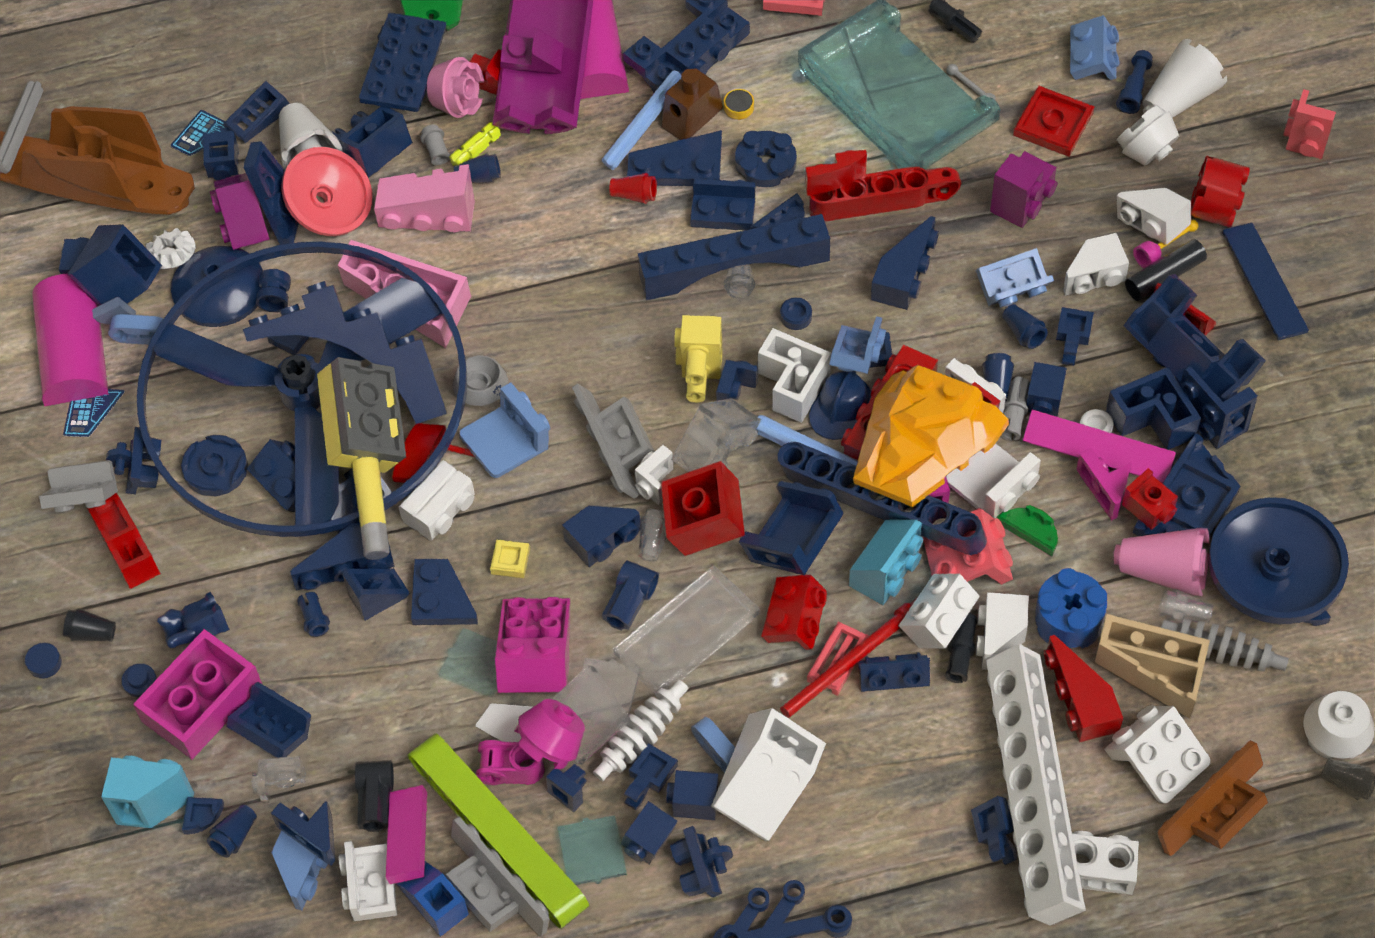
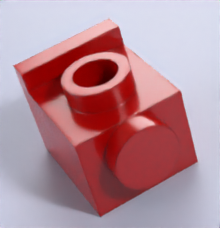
M1147 468L1125 488L1122 505L1153 530L1160 522L1166 524L1177 512L1175 506L1178 496L1153 476V471Z

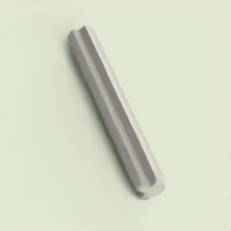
M38 81L27 82L1 142L0 172L5 174L11 170L44 91L41 83Z

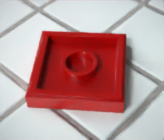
M1038 85L1014 128L1013 136L1070 157L1094 113L1095 106Z

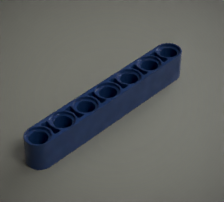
M788 442L779 449L777 454L778 461L788 480L793 483L798 482L815 489H828L836 496L837 501L882 520H918L922 523L921 536L964 554H977L986 546L987 536L978 516L969 511L928 495L914 506L916 507L914 510L904 512L911 506L886 496L881 500H875L881 494L859 485L847 488L850 484L854 483L853 477L856 465L799 442ZM800 460L799 463L791 465L794 461ZM829 471L826 475L818 477L821 473ZM938 519H945L944 522L940 524H933ZM975 531L973 535L963 537L966 532Z

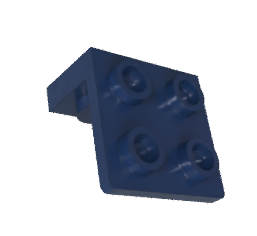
M1191 366L1184 369L1180 386L1201 417L1198 432L1204 440L1210 441L1218 449L1248 431L1258 397L1250 386L1239 393L1237 391L1232 392L1221 401Z

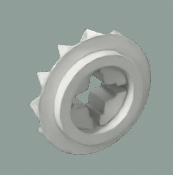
M175 228L172 232L168 233L164 230L162 235H154L153 242L147 243L146 247L162 264L160 269L177 267L191 258L195 251V242L188 231L181 232L178 228Z

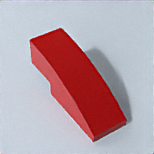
M117 493L106 499L105 505L87 508L130 589L160 575V571Z

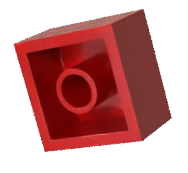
M722 461L661 482L666 538L684 556L745 536L739 479Z

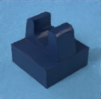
M573 764L564 773L559 769H553L546 776L547 792L572 812H575L583 804L582 787L587 782L584 778L586 772L576 764Z

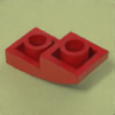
M848 150L835 153L834 164H817L806 167L805 187L807 196L841 188L865 175L867 151Z
M415 424L404 442L406 458L395 465L392 475L394 482L405 483L422 467L440 443L446 431L445 425Z

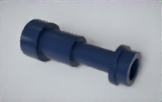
M1139 50L1132 57L1131 63L1134 66L1132 75L1127 77L1124 89L1119 92L1116 101L1117 108L1124 113L1134 114L1140 110L1143 100L1141 93L1145 84L1143 77L1145 71L1150 69L1153 64V56L1148 51Z

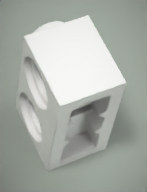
M1087 831L1073 832L1075 854H1083L1090 860L1088 863L1077 862L1082 889L1132 895L1137 882L1139 841H1131L1128 837L1122 835H1112L1106 838L1094 836ZM1109 859H1121L1126 866L1122 868L1115 867L1109 862Z

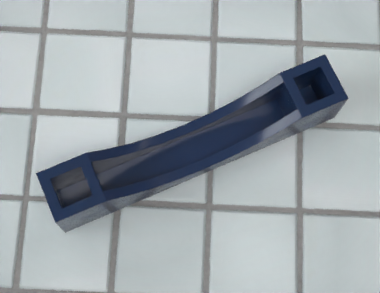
M819 214L638 253L639 276L646 300L678 294L689 285L706 276L736 266L754 263H780L800 268L830 261V236L823 215Z

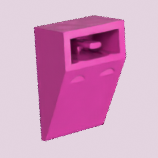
M516 597L503 599L495 656L498 693L567 692L570 598L525 599Z

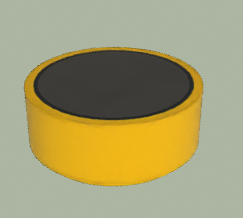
M744 89L731 90L724 97L725 113L730 118L737 120L749 117L754 111L753 95Z

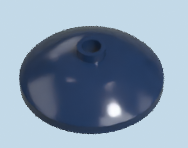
M212 246L193 253L189 260L179 265L173 275L171 296L174 305L204 277L227 263L250 253L240 248L233 250L232 246ZM260 263L243 268L219 281L194 300L181 315L192 323L206 327L228 326L246 318L258 307L256 298L258 291L261 289L259 287V276L263 271Z

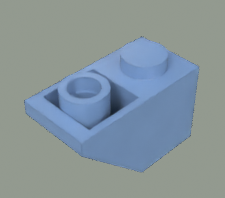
M281 830L271 853L295 908L302 911L306 901H311L315 895L318 885L316 878L320 869H325L328 864Z

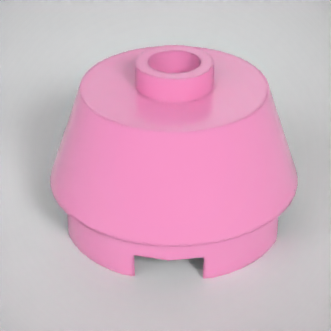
M456 57L435 65L431 69L427 80V95L432 106L455 118H462L466 114H475L483 100L478 98L479 83H484L481 68L477 63H471L464 57Z

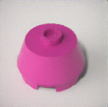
M544 699L519 716V724L514 729V732L519 733L522 737L518 744L530 757L538 762L543 757L555 762L554 769H563L570 761L577 758L585 726L580 717L569 706L553 699Z

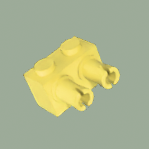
M682 315L681 328H675L676 365L682 366V378H685L687 383V400L699 403L705 400L707 379L721 378L723 353L722 318L716 316Z

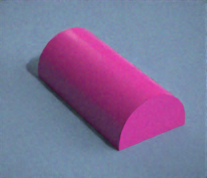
M593 0L581 99L629 92L612 0Z
M68 274L55 275L40 281L34 287L32 297L44 406L108 395L101 323L93 319L92 309L99 305Z

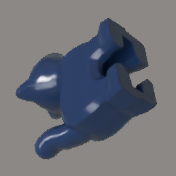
M211 592L206 593L203 599L185 606L181 611L169 609L157 619L165 634V642L169 648H176L179 645L192 642L204 629L213 636L230 630L224 614Z

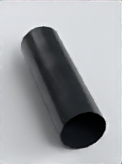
M1192 239L1126 279L1125 287L1129 295L1134 300L1140 301L1153 293L1155 286L1158 283L1162 284L1169 275L1176 274L1179 277L1207 259L1206 250L1198 240Z

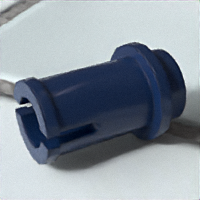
M306 592L307 603L303 595H300L297 598V604L305 620L303 624L305 632L309 633L312 637L324 635L329 630L330 620L322 611L317 593Z

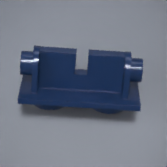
M916 652V654L895 655L896 660L889 661V656L872 658L866 656L865 660L858 662L859 674L861 676V692L930 686V658L927 655H921L920 652Z

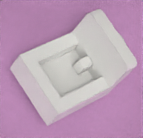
M664 445L655 452H649L635 469V486L637 491L645 499L651 498L658 505L663 502L662 486L659 481L673 470V453Z

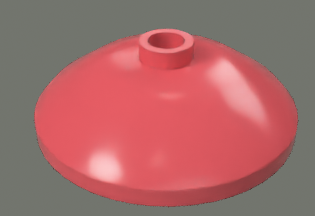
M313 147L304 150L290 161L283 173L281 190L288 211L299 224L314 233L324 236L348 234L364 222L371 210L372 188L368 176L352 157L342 151L329 147ZM316 196L322 197L324 203L319 202Z

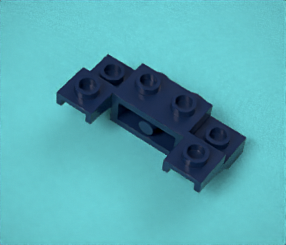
M686 0V9L697 17L691 24L662 48L643 36L623 53V59L642 76L653 93H655L667 76L674 70L682 75L683 71L687 69L697 68L706 75L715 63L724 60L729 51L750 34V22L728 7V0Z
M1176 274L1169 275L1155 293L1131 314L1123 326L1153 354V359L1159 365L1170 369L1179 385L1184 369L1191 366L1223 401L1232 392L1248 385L1266 360L1244 339L1237 340L1226 354L1222 353L1183 315L1197 297V294Z

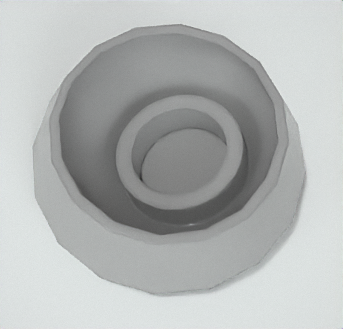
M477 355L467 358V394L465 403L483 406L500 399V388L509 382L506 371L491 357ZM459 367L456 370L452 384L456 396L459 389Z

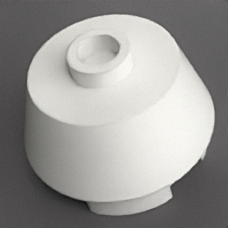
M1155 105L1144 113L1141 119L1131 128L1128 127L1117 138L1123 149L1122 153L1144 166L1155 158L1158 161L1165 158L1173 150L1171 145L1179 137L1170 111L1166 112L1159 105Z
M1337 691L1320 697L1308 707L1304 715L1303 724L1308 743L1317 754L1326 759L1332 760L1333 757L1353 759L1368 749L1373 741L1375 727L1369 708L1359 696L1353 693Z

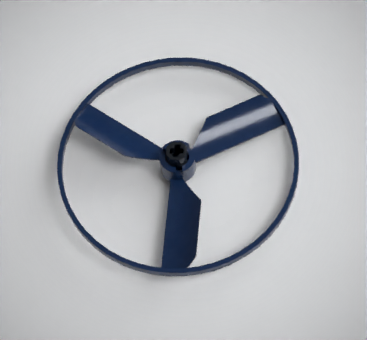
M323 241L297 242L269 247L239 257L218 268L188 290L170 309L150 340L142 361L137 387V415L141 435L157 470L171 489L187 504L201 514L221 524L240 531L266 536L302 537L325 534L360 522L358 511L345 517L330 520L339 505V466L328 465L322 415L316 410L321 406L317 374L337 357L361 362L365 358L349 348L327 341L319 364L310 355L295 354L285 358L276 368L174 325L178 317L194 300L219 281L256 263L287 255L301 253L343 254L380 264L403 276L404 278L397 280L344 312L347 322L353 320L351 317L352 313L366 308H370L371 314L378 312L389 345L437 316H443L454 338L458 352L459 389L456 405L450 423L430 458L401 487L383 498L384 511L410 494L437 466L457 432L464 411L467 394V366L464 348L451 313L430 285L409 268L381 253L359 246ZM155 356L228 386L277 387L283 404L295 412V525L259 524L226 515L199 501L174 480L163 466L154 449L147 424V384Z

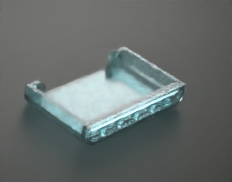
M877 0L798 50V65L803 75L899 169L920 167L925 170L999 120L1001 108L993 98L981 95L974 101L900 31L901 14L899 10L885 0Z

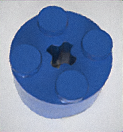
M1071 568L1062 569L1059 573L1048 578L1040 588L1035 610V622L1040 637L1048 643L1049 637L1055 635L1069 648L1081 647L1082 649L1090 646L1099 637L1107 610V592L1094 578L1087 574L1076 572Z

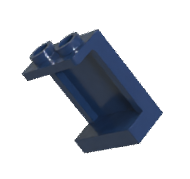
M779 481L776 487L782 496L780 503L759 534L745 531V536L740 538L739 543L753 563L805 575L844 512L838 504L836 496L828 489H815L798 482Z

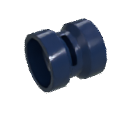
M267 269L261 272L259 276V287L261 289L258 291L256 304L260 309L278 313L280 312L279 310L287 308L289 297L286 292L289 291L291 286L290 275L279 269Z

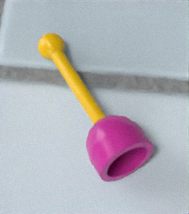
M1191 219V224L1167 245L1189 231H1196L1198 229V222ZM1152 241L1143 242L1134 248V258L1142 268H1146L1161 258V249L1167 245L1162 242L1158 244Z

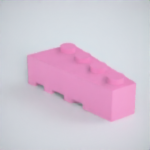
M350 240L349 245L381 253L415 272L442 299L451 313L456 326L458 325L471 298L467 277ZM343 255L338 264L343 284L366 299L397 280L404 278L380 264L348 255ZM442 315L415 329L444 348L447 347L452 337L451 331Z

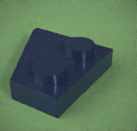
M414 559L412 625L478 624L477 614L448 559Z

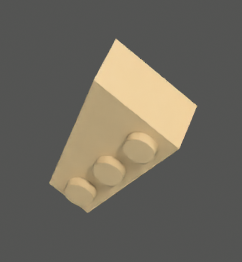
M1107 614L1095 663L1167 706H1174L1179 713L1190 719L1197 699L1210 640Z

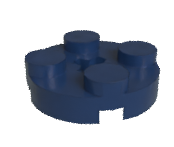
M748 131L744 134L743 140L736 148V170L739 174L741 173L746 177L747 182H754L757 187L777 186L787 176L789 179L796 169V148L792 144V138L786 133ZM763 155H769L773 158H770L768 162L764 163L762 162V158L760 157Z

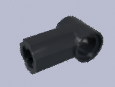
M392 760L358 761L355 763V788L358 793L357 825L359 829L367 830L368 832H380L388 828L390 792H393L394 788Z

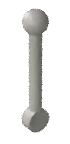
M949 64L947 66V73L955 75L981 96L986 106H993L995 104L996 97L994 94L985 93L959 72L957 65Z

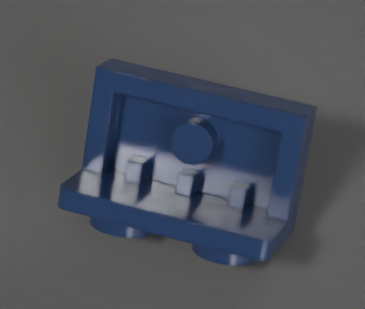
M269 439L247 470L286 511L295 512V445L287 440L280 442Z
M256 682L252 685L250 699L228 716L226 727L282 761L307 740L311 714L274 690L269 689L260 682Z

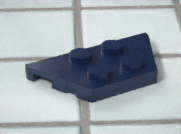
M1195 433L1162 483L1178 496L1175 506L1177 512L1166 524L1160 522L1153 530L1138 520L1134 526L1133 534L1144 536L1195 528H1207L1210 538L1238 495L1241 486L1231 474L1225 471L1224 464L1216 455L1212 456L1203 445L1204 439L1199 434Z

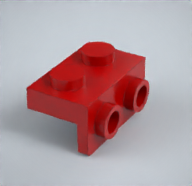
M811 574L776 577L761 637L768 643L797 641L805 650H812L816 636L819 633V623L823 607L827 601L826 589Z

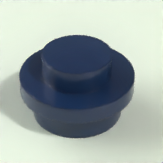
M135 664L126 669L122 675L121 682L126 693L134 697H140L155 682L157 677L149 665Z

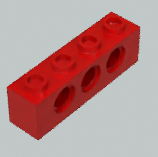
M906 345L901 347L897 355H891L885 368V376L883 379L878 378L871 390L872 398L868 404L863 403L856 416L857 423L853 429L848 428L843 435L841 446L844 447L845 455L855 460L859 459L875 398L890 377L901 371L908 372L917 365L937 372L938 359Z

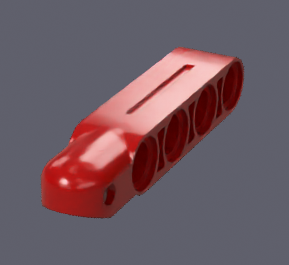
M908 167L869 173L841 188L821 194L809 195V213L811 216L822 214L824 221L827 222L917 208L927 203L950 199L958 192L962 183L957 170L951 167L927 170L920 167ZM942 188L949 189V192L945 194L942 193L940 190Z

